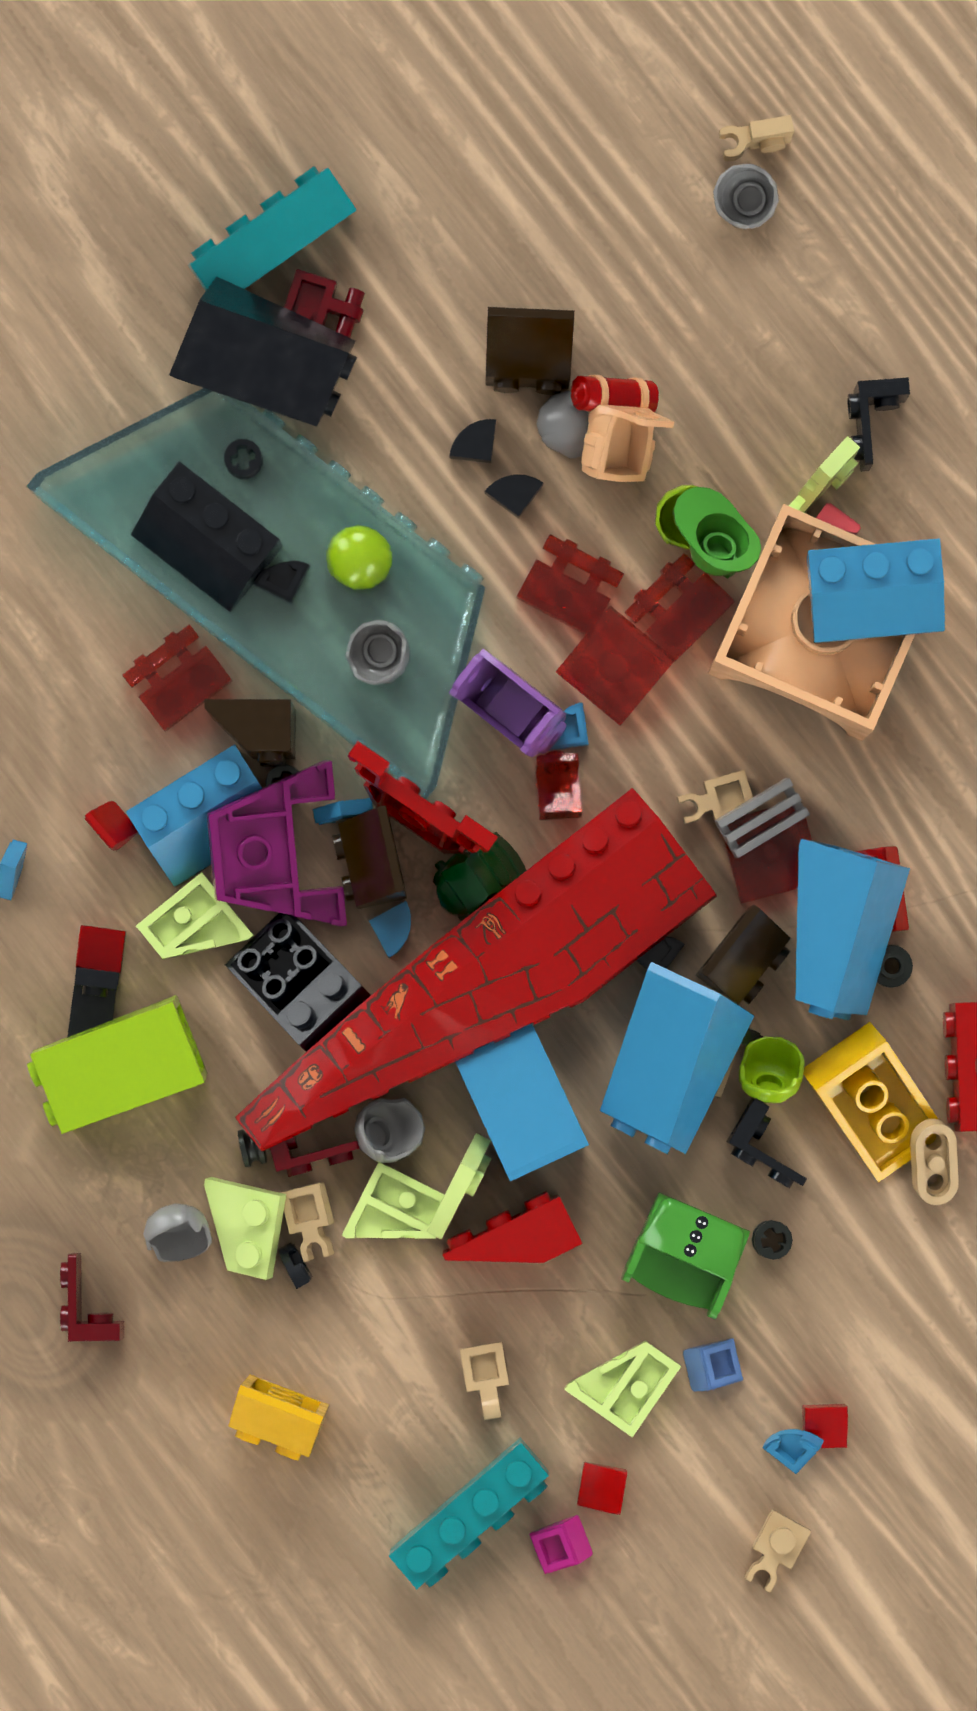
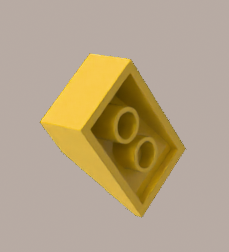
M871 1022L865 1024L804 1067V1077L878 1183L911 1160L910 1138L914 1128L924 1120L938 1119L888 1042ZM936 1134L929 1135L926 1138L925 1144L933 1143L936 1139Z
M249 1374L238 1390L228 1427L236 1429L235 1437L243 1441L259 1445L261 1439L277 1445L276 1453L290 1459L299 1460L301 1455L310 1456L330 1404Z

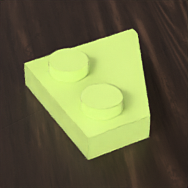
M847 436L818 467L789 506L806 513L831 485L837 490L854 472L853 469L858 465L854 457L860 447Z
M378 1162L341 1236L345 1238L436 1239L435 1236L426 1231L445 1194L384 1163Z

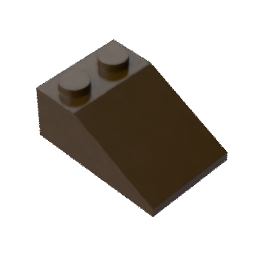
M488 307L486 385L494 386V391L502 393H515L519 391V387L536 388V393L554 395L561 393V389H569L575 311Z
M386 805L376 807L338 823L340 834L332 835L337 860L346 859L349 875L341 877L346 901L355 900L357 909L407 899Z

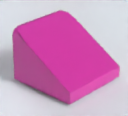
M578 1515L553 1523L529 1534L544 1574L580 1564L593 1554Z

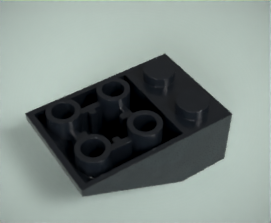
M278 913L225 964L306 1052L371 996L306 926L293 915Z

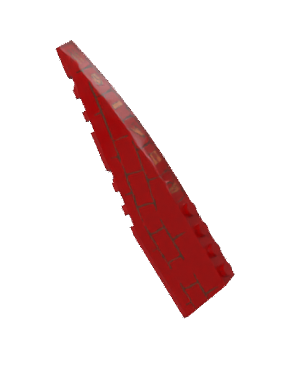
M631 788L409 963L295 1061L235 1118L262 1152L311 1129L313 1124L331 1116L335 1118L348 1112L350 1107L369 1098L374 1100L389 1093V1089L406 1081L409 1083L469 1056L474 1053L475 1049L492 1041L497 1043L509 1037L510 1033L531 1023L534 1025L550 1018L552 1013L567 1006L572 1008L586 1001L715 899L717 894L660 818L639 794Z

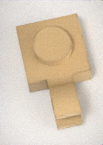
M791 115L752 121L749 123V126H725L721 128L719 139L733 138L737 142L736 148L723 151V160L735 161L739 159L748 147L749 150L760 148L763 153L784 149L786 147L785 144L791 143L794 133Z
M502 1342L460 1349L466 1391L480 1390L484 1420L500 1418L502 1415L497 1387L509 1385Z

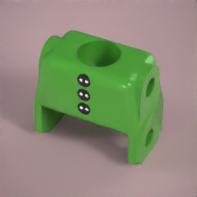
M659 1192L653 1202L642 1231L634 1243L621 1279L629 1283L632 1277L643 1286L666 1298L686 1305L708 1309L707 1316L716 1319L732 1284L736 1267L747 1243L750 1231Z

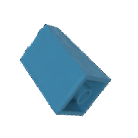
M806 839L800 840L798 852L795 1000L810 1004L808 1012L829 1019L837 1017L844 1020H850L852 1014H868L910 868L836 845Z
M651 962L600 1108L601 1112L614 1118L610 1126L631 1137H634L637 1130L648 1135L644 1143L665 1154H668L671 1147L686 1154L754 1015L722 994Z
M532 1023L510 1033L509 1037L497 1043L492 1041L475 1049L473 1054L455 1062L509 1181H513L589 1145Z

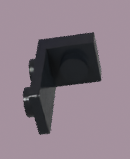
M909 377L858 381L853 390L854 394H848L849 419H856L857 435L851 436V439L860 447L854 459L859 461L861 472L869 471L873 465L869 405H874L876 411L900 408V403H905L910 395Z
M76 967L67 1038L113 1020L119 972Z
M751 1098L726 1141L734 1146L731 1154L752 1167L757 1160L770 1167L771 1170L768 1176L789 1189L793 1182L803 1186L807 1180L806 1177L748 1144L752 1137L759 1140L771 1121V1118L765 1115L770 1106L756 1098Z

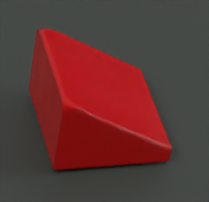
M108 801L85 815V820L113 851L119 850L138 833L129 817L114 801Z
M81 925L76 967L119 972L121 974L126 931Z
M846 1404L802 1405L803 1430L823 1439L824 1442L821 1448H847L848 1406Z
M584 1462L577 1505L620 1515L627 1470Z

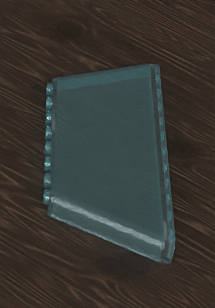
M205 388L36 473L26 487L45 505L354 746L359 741L390 762L388 773L397 780L400 776L409 779L421 789L419 795L426 800L429 799L437 789L458 704V699L448 692L452 689V685L467 666L485 594V587L480 584L484 578L466 563L461 568L447 558L451 552L444 545L432 537L426 542L414 531L418 527L413 521L399 511L393 516L381 506L385 501L376 492L367 486L360 490L349 482L351 474L334 460L326 464L315 454L318 448L304 436L298 434L295 439L282 429L285 423L272 411L265 409L261 413L249 403ZM238 439L253 441L259 447L263 456L261 471L255 477L248 480L234 477L229 473L224 462L226 448L231 442ZM247 449L238 450V458L232 459V465L235 467L238 463L241 467L240 470L248 469L249 461L255 459L253 452L248 455ZM179 461L280 539L282 549L267 568L281 562L293 560L310 565V569L292 604L253 584L230 613L131 536L151 496ZM356 525L370 527L386 538L391 546L392 566L385 580L372 589L354 590L338 582L328 571L325 552L331 538L346 527ZM374 620H384L397 625L403 631L410 647V661L405 672L393 682L381 685H371L357 680L353 676V672L345 657L351 634L363 623Z

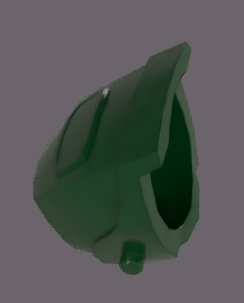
M497 832L493 834L498 836V839L489 852L484 853L479 849L477 853H471L465 849L463 853L453 854L446 863L440 860L435 864L438 871L435 873L433 883L436 885V894L439 902L450 914L458 916L460 921H463L527 871L518 853Z

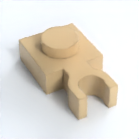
M745 770L704 781L705 795L685 794L677 797V802L680 804L685 801H692L697 806L695 815L683 818L684 825L698 821L707 812H712L715 821L750 800L753 796ZM755 808L747 814L755 812L757 809Z
M320 1182L280 1192L287 1194L284 1214L289 1234L302 1233L303 1242L300 1249L303 1262L314 1259L312 1244L314 1242L321 1246L323 1257L333 1255L332 1242L323 1231V1226L334 1224L325 1183Z
M772 1509L752 1545V1548L762 1553L760 1560L751 1564L744 1576L745 1579L751 1582L757 1571H767L769 1579L764 1589L771 1593L777 1581L776 1570L779 1564L792 1569L811 1530Z

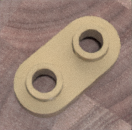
M927 1119L914 1128L910 1138L912 1183L915 1192L926 1203L941 1205L950 1201L958 1190L957 1139L952 1129L943 1121ZM936 1134V1139L933 1143L925 1144L926 1138L929 1135ZM938 1174V1179L935 1183L927 1184L931 1175Z

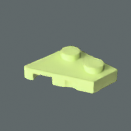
M202 872L136 925L162 959L243 942L254 937L253 933L227 902L215 899L214 886Z
M477 1133L475 1134L426 1231L427 1233L442 1239L464 1194L474 1196L492 1159L485 1155L491 1140Z
M215 1177L206 1178L204 1187L227 1271L264 1280L273 1278L287 1194Z
M643 1341L570 1381L564 1390L633 1438L681 1368V1365L647 1341Z

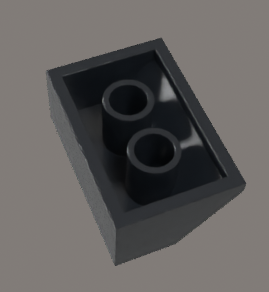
M180 461L153 493L131 533L132 537L230 613L251 588L258 575L267 568L282 549V544L278 537Z

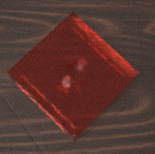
M791 806L736 840L738 845L793 813L795 810ZM767 809L746 814L727 826L730 831H733ZM806 818L739 858L734 857L723 838L740 904L798 889V852L800 840L812 841Z

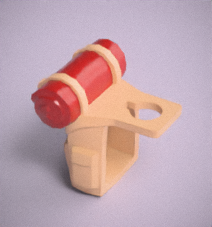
M602 375L577 376L571 385L572 403L577 410L589 413V424L584 438L581 459L582 471L591 477L616 482L645 481L646 473L650 470L653 451L655 450V440L652 439L654 427L674 428L675 422L655 413L659 401L657 385L653 381L643 380L642 378H607Z

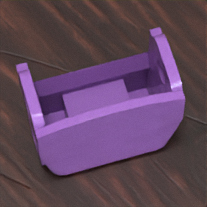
M482 649L479 654L472 658L453 683L452 689L448 692L453 697L462 701L530 757L549 751L562 736L567 726L565 723L566 713L559 706L485 649Z

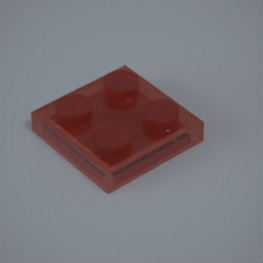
M610 605L556 670V673L621 726L676 659Z

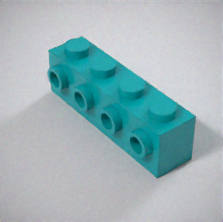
M313 166L294 180L298 186L294 191L284 196L279 190L259 204L264 212L250 221L245 214L225 228L229 236L217 245H215L212 239H209L192 251L191 254L195 260L188 264V266L205 291L216 277L240 288H247L354 213L357 209L330 169L325 168L318 172L316 167Z
M520 1437L390 1549L389 1557L416 1590L424 1583L429 1588L432 1587L448 1573L449 1570L445 1565L457 1554L462 1559L466 1558L482 1543L478 1536L490 1526L495 1531L500 1529L515 1515L511 1510L513 1506L523 1498L528 1503L531 1502L547 1488L548 1485L544 1480L549 1476L548 1469Z

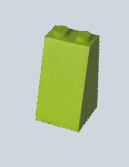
M177 995L35 1049L30 1054L32 1062L27 1063L34 1085L36 1087L42 1085L48 1101L43 1103L46 1117L52 1127L55 1125L59 1126L61 1134L203 1084L208 1074Z

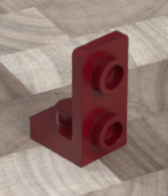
M296 1136L271 1147L270 1151L276 1172L286 1169L288 1177L313 1171L311 1162L324 1158L328 1159L329 1166L354 1159L352 1151L360 1148L356 1140L293 1158L291 1150L298 1148Z
M81 1253L68 1254V1262H62L60 1267L61 1288H68V1305L61 1306L60 1312L61 1331H68V1342L122 1340L124 1338V1321H113V1313L87 1314L88 1321H82Z

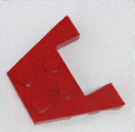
M357 741L349 752L348 758L352 762L358 763L354 768L356 773L366 780L363 786L374 806L386 805L388 814L392 819L443 854L463 853L465 849L471 853H477L479 849L484 853L489 852L498 839V836L467 815H465L460 823L454 819L456 813L450 807L437 800L432 804L419 795L421 789L409 779L400 776L397 780L389 775L390 762L361 742Z

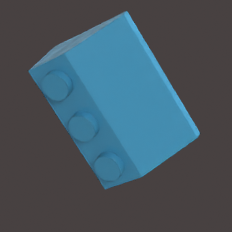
M940 538L808 550L807 568L814 643L945 631L944 575Z
M234 744L130 808L126 813L173 886L176 887L211 865L207 813L262 789V786Z

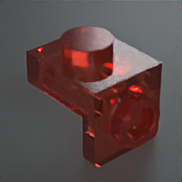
M551 751L536 757L535 785L539 820L582 818L583 809L578 775V753Z

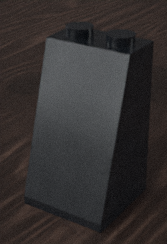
M216 277L198 302L169 375L196 386L318 426L323 415L331 417L337 406L341 394L334 390L339 378L348 380L357 357L350 353L355 340Z

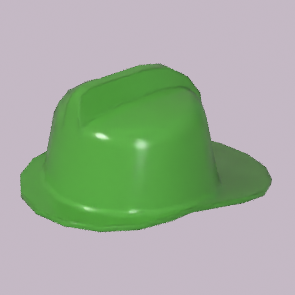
M694 487L684 491L676 500L673 510L675 523L682 536L690 545L692 560L703 572L713 576H724L728 579L736 572L751 568L758 561L761 552L759 537L732 503L721 493L710 488Z

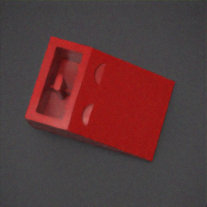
M545 1191L524 1201L527 1209L514 1216H511L509 1210H506L486 1220L485 1223L488 1229L474 1236L471 1230L468 1229L447 1240L449 1248L443 1250L442 1255L445 1261L545 1263L583 1243L560 1196L557 1194L550 1198L548 1192Z

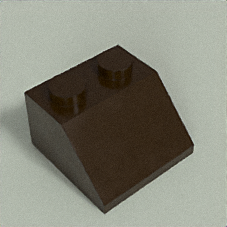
M204 699V708L211 718L252 759H257V762H260V766H286V759H295L296 709L291 699Z
M753 904L743 913L696 973V976L716 992L737 1005L742 1000L750 1004L765 985L759 981V978L768 967L776 971L791 952L785 947L791 938L759 907Z

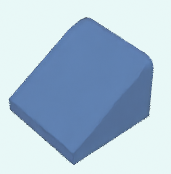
M734 1338L688 1348L683 1351L692 1391H709L743 1381Z

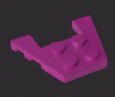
M321 761L207 813L214 896L216 900L293 915L308 920H317L336 926H347L343 887L335 886L299 891L292 804L335 800L332 761Z

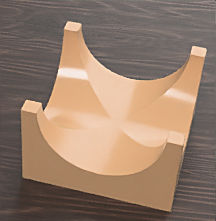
M783 504L708 674L721 680L731 679L748 683L791 699L834 721L847 732V735L863 741L877 724L915 634L814 643L807 553L808 550L873 545L875 543Z

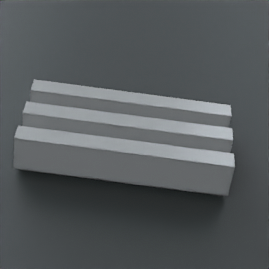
M784 778L714 821L735 858L743 856L810 815L807 808L801 803L802 799L799 794L793 789L790 778ZM784 791L787 796L786 799L730 831L727 825ZM791 806L795 810L793 813L738 845L736 840Z

